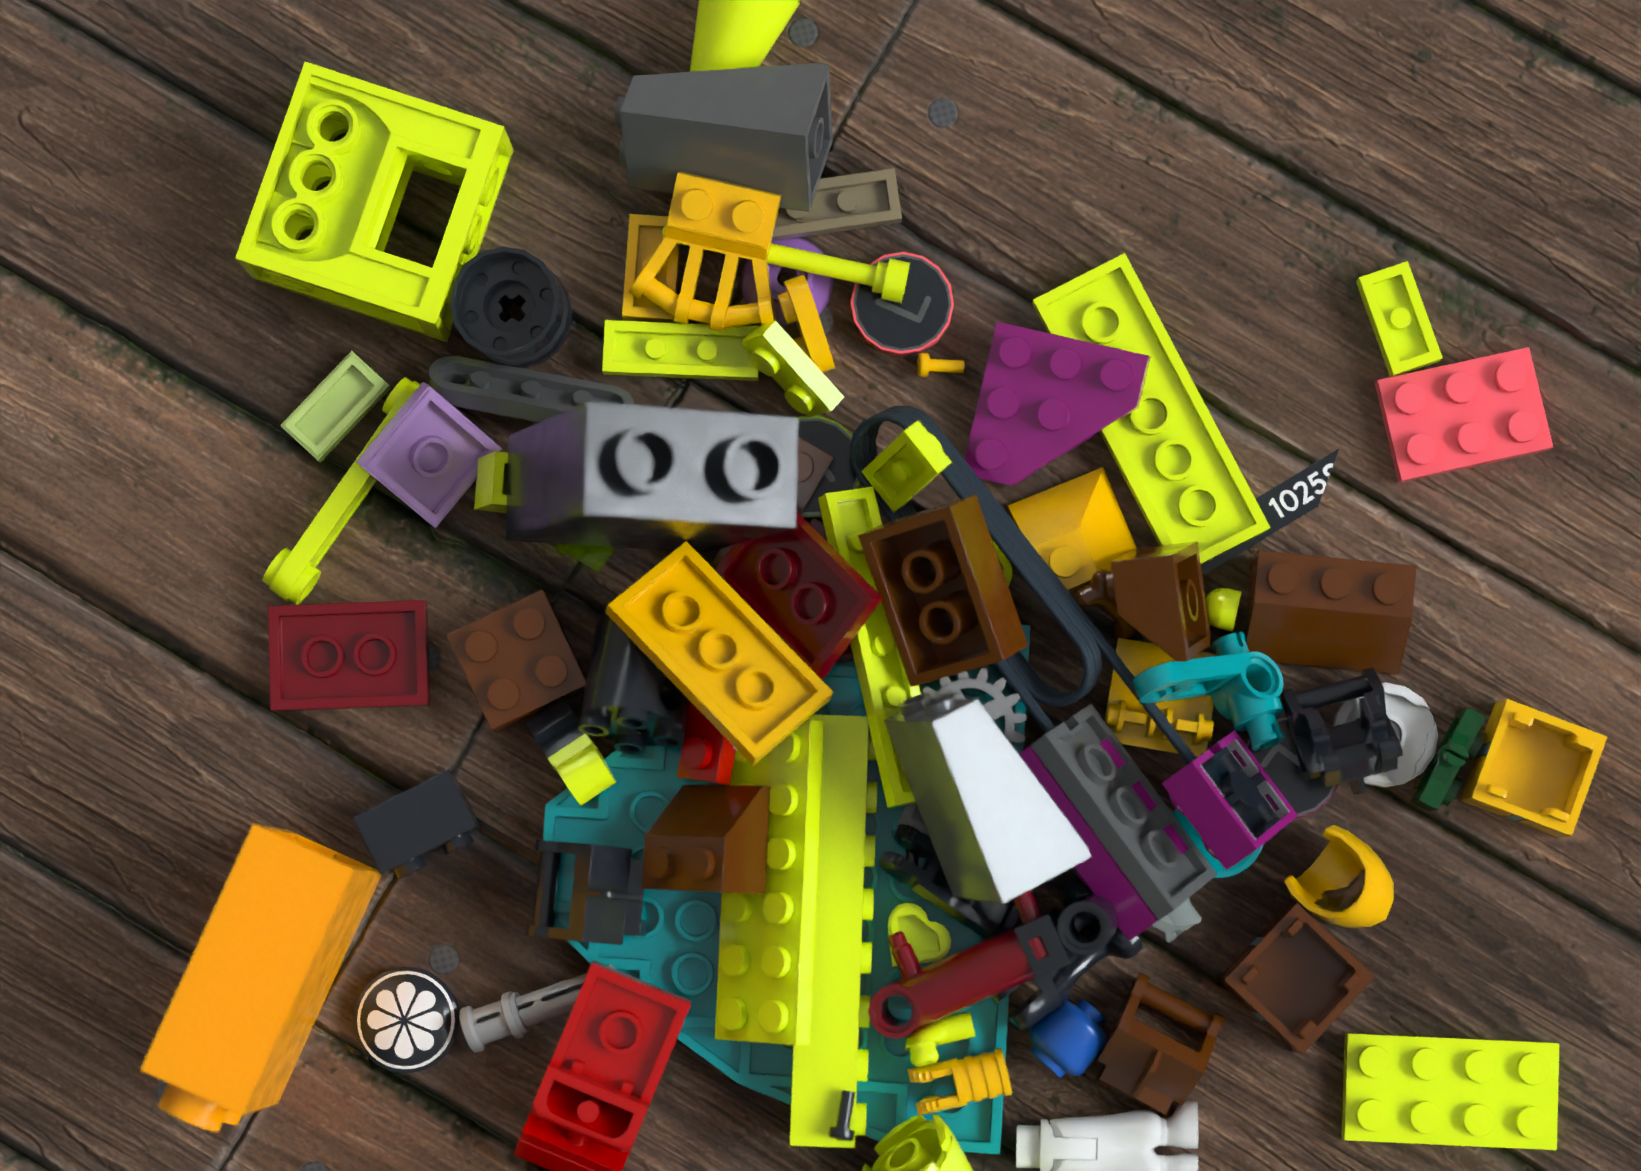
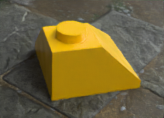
M1103 467L1007 506L1013 522L1069 593L1085 587L1091 581L1096 571L1101 569L1111 570V561L1137 548Z

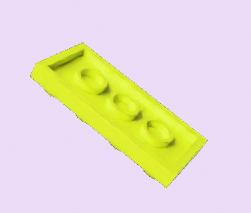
M1345 1033L1341 1139L1347 1141L1557 1150L1559 1043Z

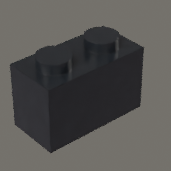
M446 770L353 817L381 875H389L395 872L398 880L426 867L427 864L423 857L441 848L447 856L472 844L474 840L471 833L481 828L455 773L450 770Z

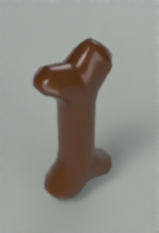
M1109 569L1098 570L1093 574L1091 581L1085 587L1078 590L1075 600L1080 606L1098 604L1114 620V636L1117 639H1128L1133 635L1135 628L1118 615L1116 601L1109 599L1106 587V574Z

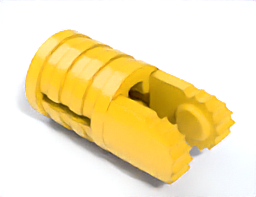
M1001 1047L993 1049L994 1052L979 1053V1055H970L959 1060L953 1058L931 1065L907 1069L910 1082L912 1083L930 1082L935 1078L952 1075L956 1092L932 1095L916 1102L918 1116L966 1106L968 1102H979L985 1098L992 1099L998 1095H1012L1009 1075Z

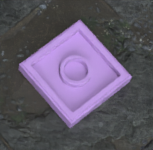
M422 382L356 463L436 528L477 479L478 458L495 451L499 452L502 448L433 388Z

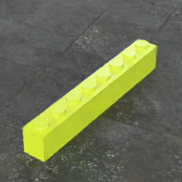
M813 714L807 720L824 721L811 1032L810 1045H793L790 1146L855 1148V1135L866 1136L867 1103H856L857 1081L867 1082L868 1049H858L859 1027L869 1028L870 1021L868 1013L870 995H860V974H871L872 942H862V920H873L874 888H863L864 867H875L876 835H865L866 813L876 814L877 782H867L868 760L877 761L867 716ZM843 1090L855 1092L849 1130L855 1131L852 1141H841L829 1137L830 1127H836Z

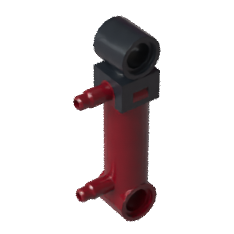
M1028 890L1012 899L1022 923L924 968L921 967L904 933L898 931L890 935L888 941L902 977L893 979L874 994L869 1004L870 1022L876 1031L885 1037L895 1039L906 1037L914 1030L1035 977L1038 979L1070 965L1078 957L1077 954H1094L1104 948L1116 932L1118 919L1115 909L1109 901L1101 896L1089 894L1080 896L1071 902L1060 916L1056 907L1041 913L1031 890ZM1086 911L1096 915L1101 924L1099 936L1089 938L1078 932L1074 923L1078 912ZM890 996H902L909 1002L911 1007L910 1019L900 1020L891 1014L888 1008Z

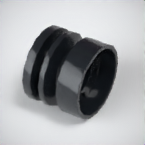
M503 246L482 251L464 264L453 281L449 304L455 327L468 344L497 364L518 368L540 365L558 353L570 334L573 311L569 293L548 266L526 250ZM513 303L526 314L520 322L511 318L510 313L507 311Z

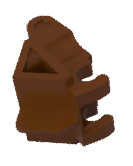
M1139 972L1118 1010L1120 1015L1097 1058L1105 1066L1099 1071L1095 1082L1109 1090L1112 1087L1121 1090L1147 1104V1110L1154 1111L1160 1117H1163L1173 1100L1181 1105L1184 1104L1203 1076L1216 1042V1036L1221 1029L1225 1017L1217 1012H1214L1212 1016L1149 983L1150 977ZM1139 1002L1200 1033L1201 1036L1194 1049L1192 1050L1136 1020L1134 1015Z

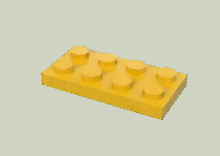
M687 541L607 606L606 614L752 766L831 699L833 691Z

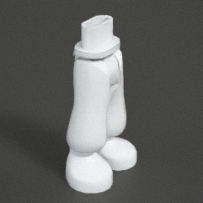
M1186 1100L1183 1105L1179 1104L1173 1115L1167 1119L1161 1118L1154 1111L1136 1110L1103 1116L1051 1119L1050 1124L1048 1119H1041V1125H1017L1016 1168H1040V1171H1198V1154L1183 1153L1166 1156L1157 1155L1154 1152V1148L1157 1146L1198 1149V1100Z

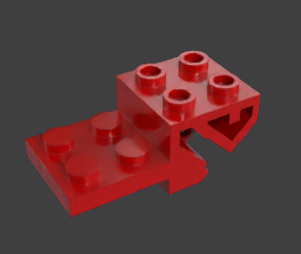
M593 960L552 1060L547 1067L535 1096L531 1112L521 1132L513 1155L551 1171H622L692 1001Z

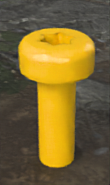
M919 353L917 374L920 377H928L929 371L964 373V360L930 359L929 353Z

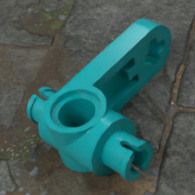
M1243 632L1231 633L1214 641L1212 647L1216 651L1217 656L1163 663L1145 670L1133 679V684L1141 703H1155L1210 695L1216 709L1224 717L1232 721L1236 731L1247 730L1253 751L1271 748L1285 740V736L1281 732L1276 720L1284 713V708L1279 698L1283 690L1281 671L1277 664L1267 655L1258 651H1249Z

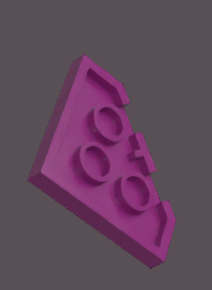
M996 322L964 460L981 479L1011 486L1017 485L1051 461L1060 458L1092 438L1102 429L1138 409L1151 357Z

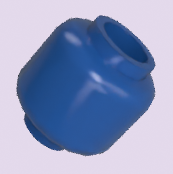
M1083 998L1076 1005L1068 1000L1063 1001V1006L1046 1015L1029 1030L1030 1040L1034 1044L1029 1051L1059 1078H1062L1065 1073L1071 1076L1082 1075L1099 1056L1107 1042L1105 1032L1099 1027L1105 1020L1104 1016Z

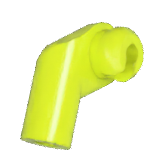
M970 1011L946 1016L909 1034L906 1039L905 1050L910 1051L911 1063L916 1067L934 1064L939 1057L936 1046L976 1037Z

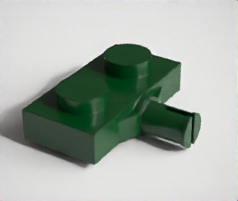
M1469 707L1457 711L1410 802L1428 812L1438 810L1441 804L1445 806L1450 805L1462 783V778L1456 776L1459 768L1466 763L1464 759H1474L1486 738L1487 733L1480 729L1486 716Z

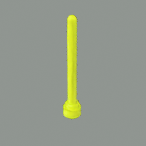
M664 226L663 229H662V235H663V237H664L665 226ZM771 243L767 263L771 265L872 286V292L882 294L881 299L902 303L910 268L909 262L891 258L889 263L878 261V265L874 266Z

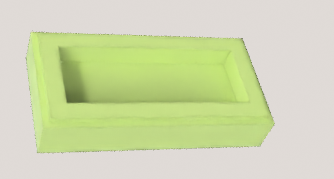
M351 351L280 426L316 460L321 462L380 401L391 387Z

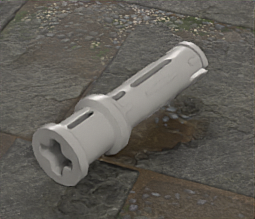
M611 963L606 965L615 969V967ZM587 973L524 995L509 991L502 994L501 1000L476 1009L469 1005L461 1008V1027L469 1047L474 1053L484 1051L488 1043L511 1035L517 1039L525 1037L530 1032L532 1025L571 1013Z

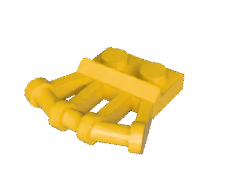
M681 171L678 172L668 220L665 226L664 239L629 292L639 299L645 296L673 315L675 322L688 324L689 320L707 323L710 324V330L723 332L724 328L756 323H761L763 326L764 324L776 321L767 260L782 195ZM681 243L690 245L681 291L678 295L656 280L655 277L676 245ZM705 249L726 254L715 304L694 299ZM740 257L750 259L753 265L758 302L730 306Z

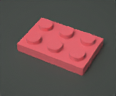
M1529 347L1384 378L1374 383L1398 483L1548 451L1553 448Z

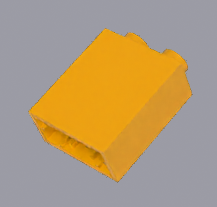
M257 824L252 825L141 1067V1071L168 1082L158 1104L159 1108L185 1122L206 1130L219 1132L223 1122L238 1125L243 1115L279 1103L382 876L379 870L290 830Z

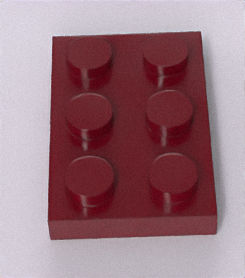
M797 511L796 528L732 545L715 569L732 589L820 679L826 677L883 599Z
M426 600L268 606L270 711L430 706L428 603Z

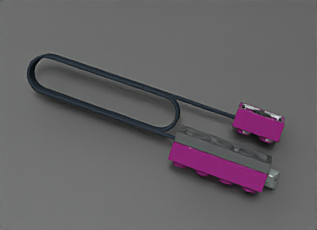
M909 405L893 406L863 420L852 435L849 450L851 465L864 488L873 487L861 471L878 456L876 438L882 423L891 422L906 430L919 420L927 432L937 438L943 448V452L952 462L940 474L960 499L976 494L991 539L1076 645L1083 659L1084 675L1081 685L1074 692H1060L1049 687L1038 677L1020 651L1003 661L994 663L1014 692L1019 694L1020 700L1045 733L1044 736L1022 751L1019 756L1088 847L1091 858L1074 866L1075 873L1084 884L1090 887L1095 895L1101 896L1110 902L1116 911L1118 919L1117 928L1130 941L1150 926H1153L1159 930L1167 943L1172 942L1184 930H1188L1201 922L1202 918L1190 903L1189 897L1213 879L1217 873L1092 704L1073 715L1066 722L1055 727L1036 702L1038 701L1048 706H1066L1088 694L1097 684L1102 669L1101 653L1140 702L1133 684L1134 675L950 440L924 411ZM874 488L878 507L889 522L918 513L910 501L896 512H893ZM1140 702L1187 764L1164 781L1162 785L1170 794L1171 802L1176 810L1188 818L1202 837V842L1207 852L1215 859H1218L1226 871L1256 851L1298 816L1235 730L1196 758L1155 703Z

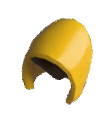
M1336 825L1326 828L1322 835L1330 841L1320 856L1297 879L1289 875L1284 880L1291 897L1318 918L1342 927H1371L1386 920L1394 901V882L1383 861L1369 845L1348 830Z

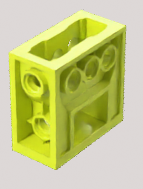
M304 62L235 259L253 279L447 342L454 324L449 304L453 281L464 264L474 258L479 252L514 151L504 126ZM347 133L341 140L333 142L334 138L339 134ZM412 171L461 186L433 268L384 252ZM330 181L324 189L315 191L322 182ZM313 229L307 238L298 240L301 233L305 230Z

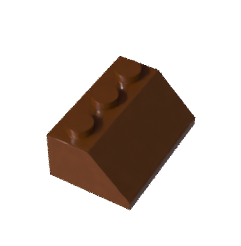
M1258 550L1251 556L1244 630L1248 649L1250 652H1261L1279 664L1360 672L1373 667L1376 673L1399 675L1413 615L1417 566Z

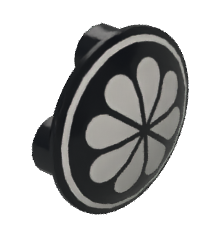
M400 967L383 972L368 983L357 1000L353 1018L357 1041L367 1057L386 1070L397 1073H414L425 1070L438 1063L448 1053L456 1039L459 1028L457 999L440 978L426 970L415 967Z

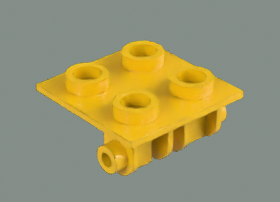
M1122 638L1117 640L1116 653L1134 677L1154 666L1175 661L1153 643ZM1200 652L1191 659L1217 656V654ZM1113 668L1105 723L1119 742L1123 745L1179 754ZM1210 695L1155 702L1196 757L1207 750L1208 741H1211L1214 721L1211 720L1214 704Z

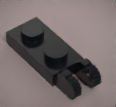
M908 824L899 825L894 834L897 843L905 847L912 854L927 858L923 868H920L898 853L885 851L878 862L882 870L886 871L887 874H890L897 881L912 885L911 890L986 940L1014 927L1019 914L1012 899L1001 904L954 897L930 837L920 832L919 829L914 828V826L912 827Z

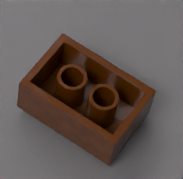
M976 494L886 522L858 535L877 592L883 597L881 603L911 687L1003 661L1028 646Z

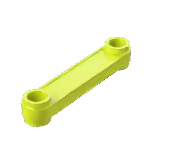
M404 377L394 387L382 408V411L387 416L293 550L291 551L288 548L281 550L267 568L262 581L269 586L273 593L285 601H291L299 605L316 585L321 575V571L316 568L377 481L356 461L421 385L419 382L411 381Z

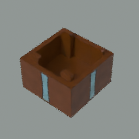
M1288 903L1219 976L1218 980L1293 1052L1303 1055L1368 986L1375 976L1298 903Z

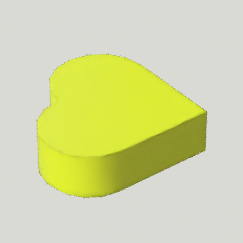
M904 903L891 911L888 917V935L890 936L898 931L903 932L920 964L935 962L947 955L951 947V938L948 930L937 922L928 921L927 915L921 907L912 903ZM890 945L891 963L892 966H897L896 961L892 955V948Z

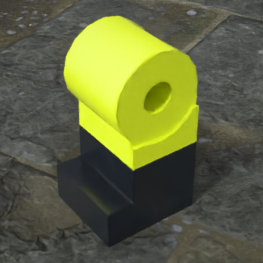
M564 697L525 724L553 768L562 778L580 806H582L615 784L616 779L592 737L579 731L580 718Z

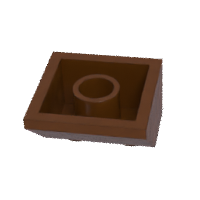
M1198 541L1136 548L1111 561V570H1108L1106 574L1107 593L1111 601H1116L1118 615L1176 662L1188 661L1212 645Z
M683 785L645 834L642 889L765 894L770 786Z

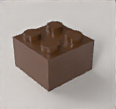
M543 589L447 634L491 730L497 734L540 714L564 697L566 700H569L584 693L586 675L551 601Z

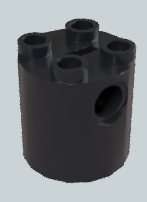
M606 612L601 613L595 625L578 725L579 731L588 735L603 736L610 740H615L614 748L627 754H643L646 745H660L669 748L682 747L685 739L690 700L621 630Z

